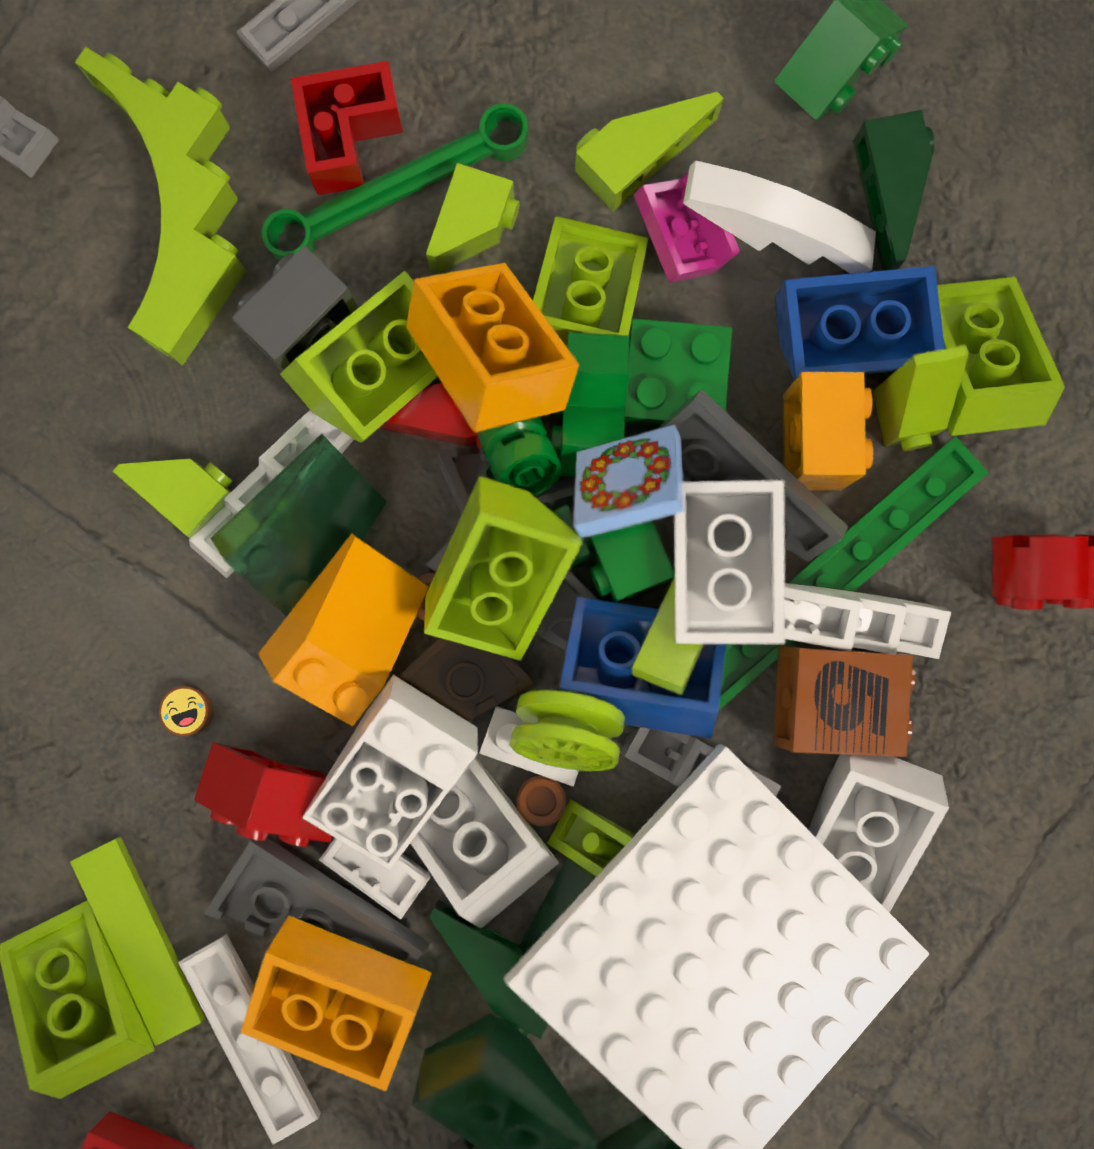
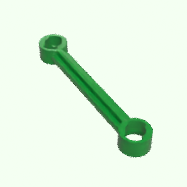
M500 103L493 105L482 115L480 128L304 214L292 209L275 211L263 224L262 238L264 244L278 262L290 253L296 254L303 246L313 253L317 240L454 174L457 163L471 166L489 156L503 162L514 160L525 151L528 144L527 119L524 113L512 104ZM507 120L517 124L520 128L517 132L519 139L509 145H498L490 140L491 133L498 127V121ZM297 224L305 228V239L298 248L292 251L278 250V238L285 231L284 225Z

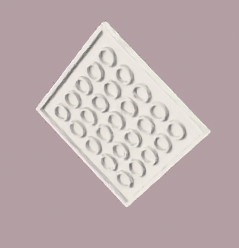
M718 744L504 977V980L515 993L682 1149H762L929 953L726 746Z

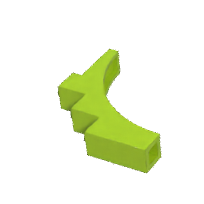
M85 47L75 61L76 65L91 85L111 98L133 120L151 156L158 181L161 203V235L158 257L149 287L128 328L144 342L183 366L246 273L245 268L236 257L239 252L238 249L221 236L215 234L238 201L236 194L228 183L231 179L230 176L220 167L208 161L229 131L230 126L221 112L222 104L208 91L198 87L194 92L180 82H177L169 93L164 87L150 78H146L143 83L132 76L131 69L116 56L106 53L102 57Z

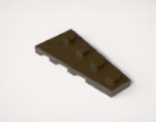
M438 638L398 676L407 684L466 721L482 715L501 702L536 684L512 658ZM372 703L353 727L348 724L321 750L333 764H335Z

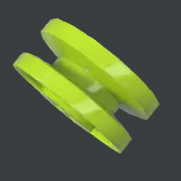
M530 691L520 695L516 715L527 724L514 727L509 746L514 752L545 765L569 770L604 771L612 769L618 764L620 750L614 742L608 739L620 736L624 729L625 717L619 709L590 696L564 691Z

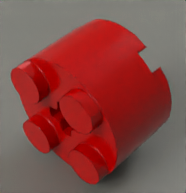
M1059 534L991 536L992 597H996V605L1011 606V609L1035 610L1044 609V600H1046V604L1063 605V608H1094V534H1075V536Z

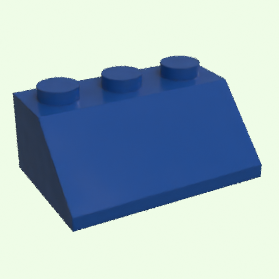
M935 266L790 279L784 281L774 297L779 344L794 381L802 372H864V374L893 372L914 355L945 349Z
M577 597L559 691L590 696L611 704L623 713L625 717L624 725L711 739L719 710L726 644L703 645L682 694H678L632 675V667L659 609Z

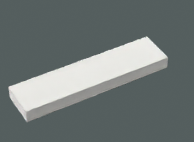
M228 935L222 936L180 960L178 963L272 1144L316 1121L321 1112L290 1053L240 1033L255 986Z

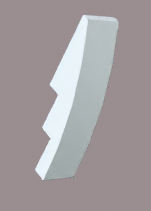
M695 161L690 165L683 204L758 251L773 242L808 265L824 256L850 274L865 273L872 270L876 232L847 214L797 190L745 172L700 161Z
M309 410L259 457V466L224 498V507L189 539L190 547L223 576L228 578L301 502L351 444L354 438Z
M784 583L785 639L851 651L852 647L888 654H896L898 651L935 659L940 657L951 611L946 607L852 591Z

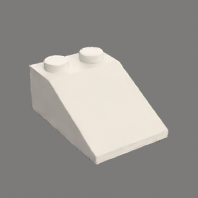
M784 481L682 482L684 512L675 514L676 644H785Z
M840 754L826 781L808 830L888 912L891 911L949 809L943 777L940 774L893 756Z
M474 757L410 842L459 916L479 928L484 927L559 864L530 823L522 817L517 807L476 757Z

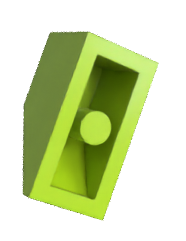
M457 163L426 252L430 270L441 272L499 244L504 228L512 230L520 207V201L514 199V183L512 180Z
M192 459L119 464L113 470L119 478L190 538L224 507V498L232 492L228 487L233 480L212 462H209L205 468Z
M570 799L547 844L597 877L636 834Z

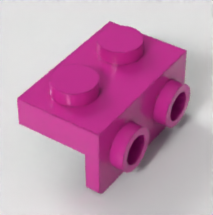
M688 173L681 179L643 185L634 194L669 283L713 274L739 253V247L733 234L683 204Z

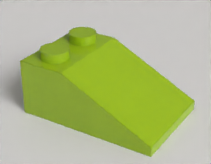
M555 216L533 302L566 347L568 344V332L629 336L649 238Z
M1016 277L937 285L945 349L966 345L969 354L947 426L950 436L1046 425L1065 389V385Z
M88 900L0 944V963L29 1090L62 1099L155 1051L152 1038Z

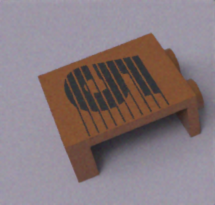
M779 646L772 746L795 753L907 757V743L912 736V722L909 717L910 696L916 681L915 671L912 667L913 655Z

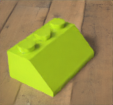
M406 271L392 280L280 373L312 413L360 443L438 377L406 328L414 282Z
M479 476L426 593L424 634L521 661L582 545L581 537L530 492Z

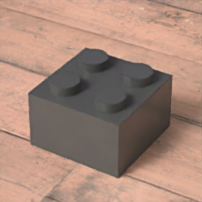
M303 246L296 254L290 253L283 257L275 266L273 277L260 290L253 289L248 292L238 303V312L231 318L250 341L273 364L283 371L302 353L357 310L358 306L349 288L309 249Z

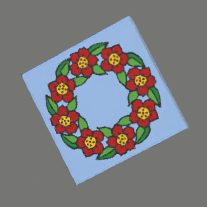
M675 424L577 452L574 527L581 538L684 512L681 437Z

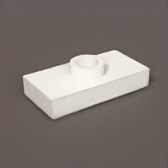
M337 838L333 839L319 859V861L400 920L432 876L404 854H401L389 870Z

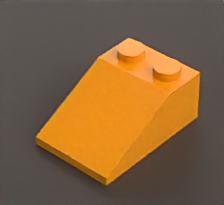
M351 534L263 646L258 655L273 682L353 727L385 686L429 587L369 544Z

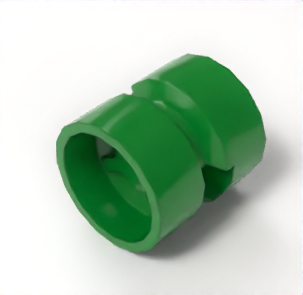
M540 416L477 431L478 439L486 459L490 462L491 472L495 481L528 491L533 496H536L548 490L558 480L561 473V463L551 441L547 438V431Z

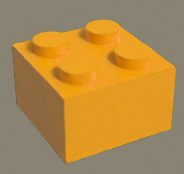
M802 372L783 394V466L809 490H843L865 476L866 469L871 468L873 444L870 438H865V419H869L871 415L872 392L870 388H864V372Z

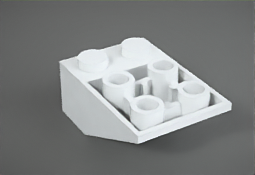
M393 675L361 719L302 818L390 870L477 755V727Z

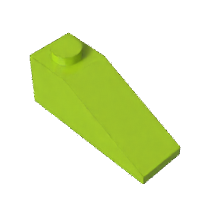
M713 92L614 119L600 131L594 128L576 146L575 172L614 212L718 119L724 98L718 92Z
M966 345L914 355L872 391L885 447L901 444L902 451L924 448L932 445V437L947 429L969 356Z

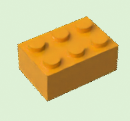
M506 263L414 279L406 328L474 432L565 410L579 363Z
M288 915L266 951L240 1033L386 1091L432 973Z

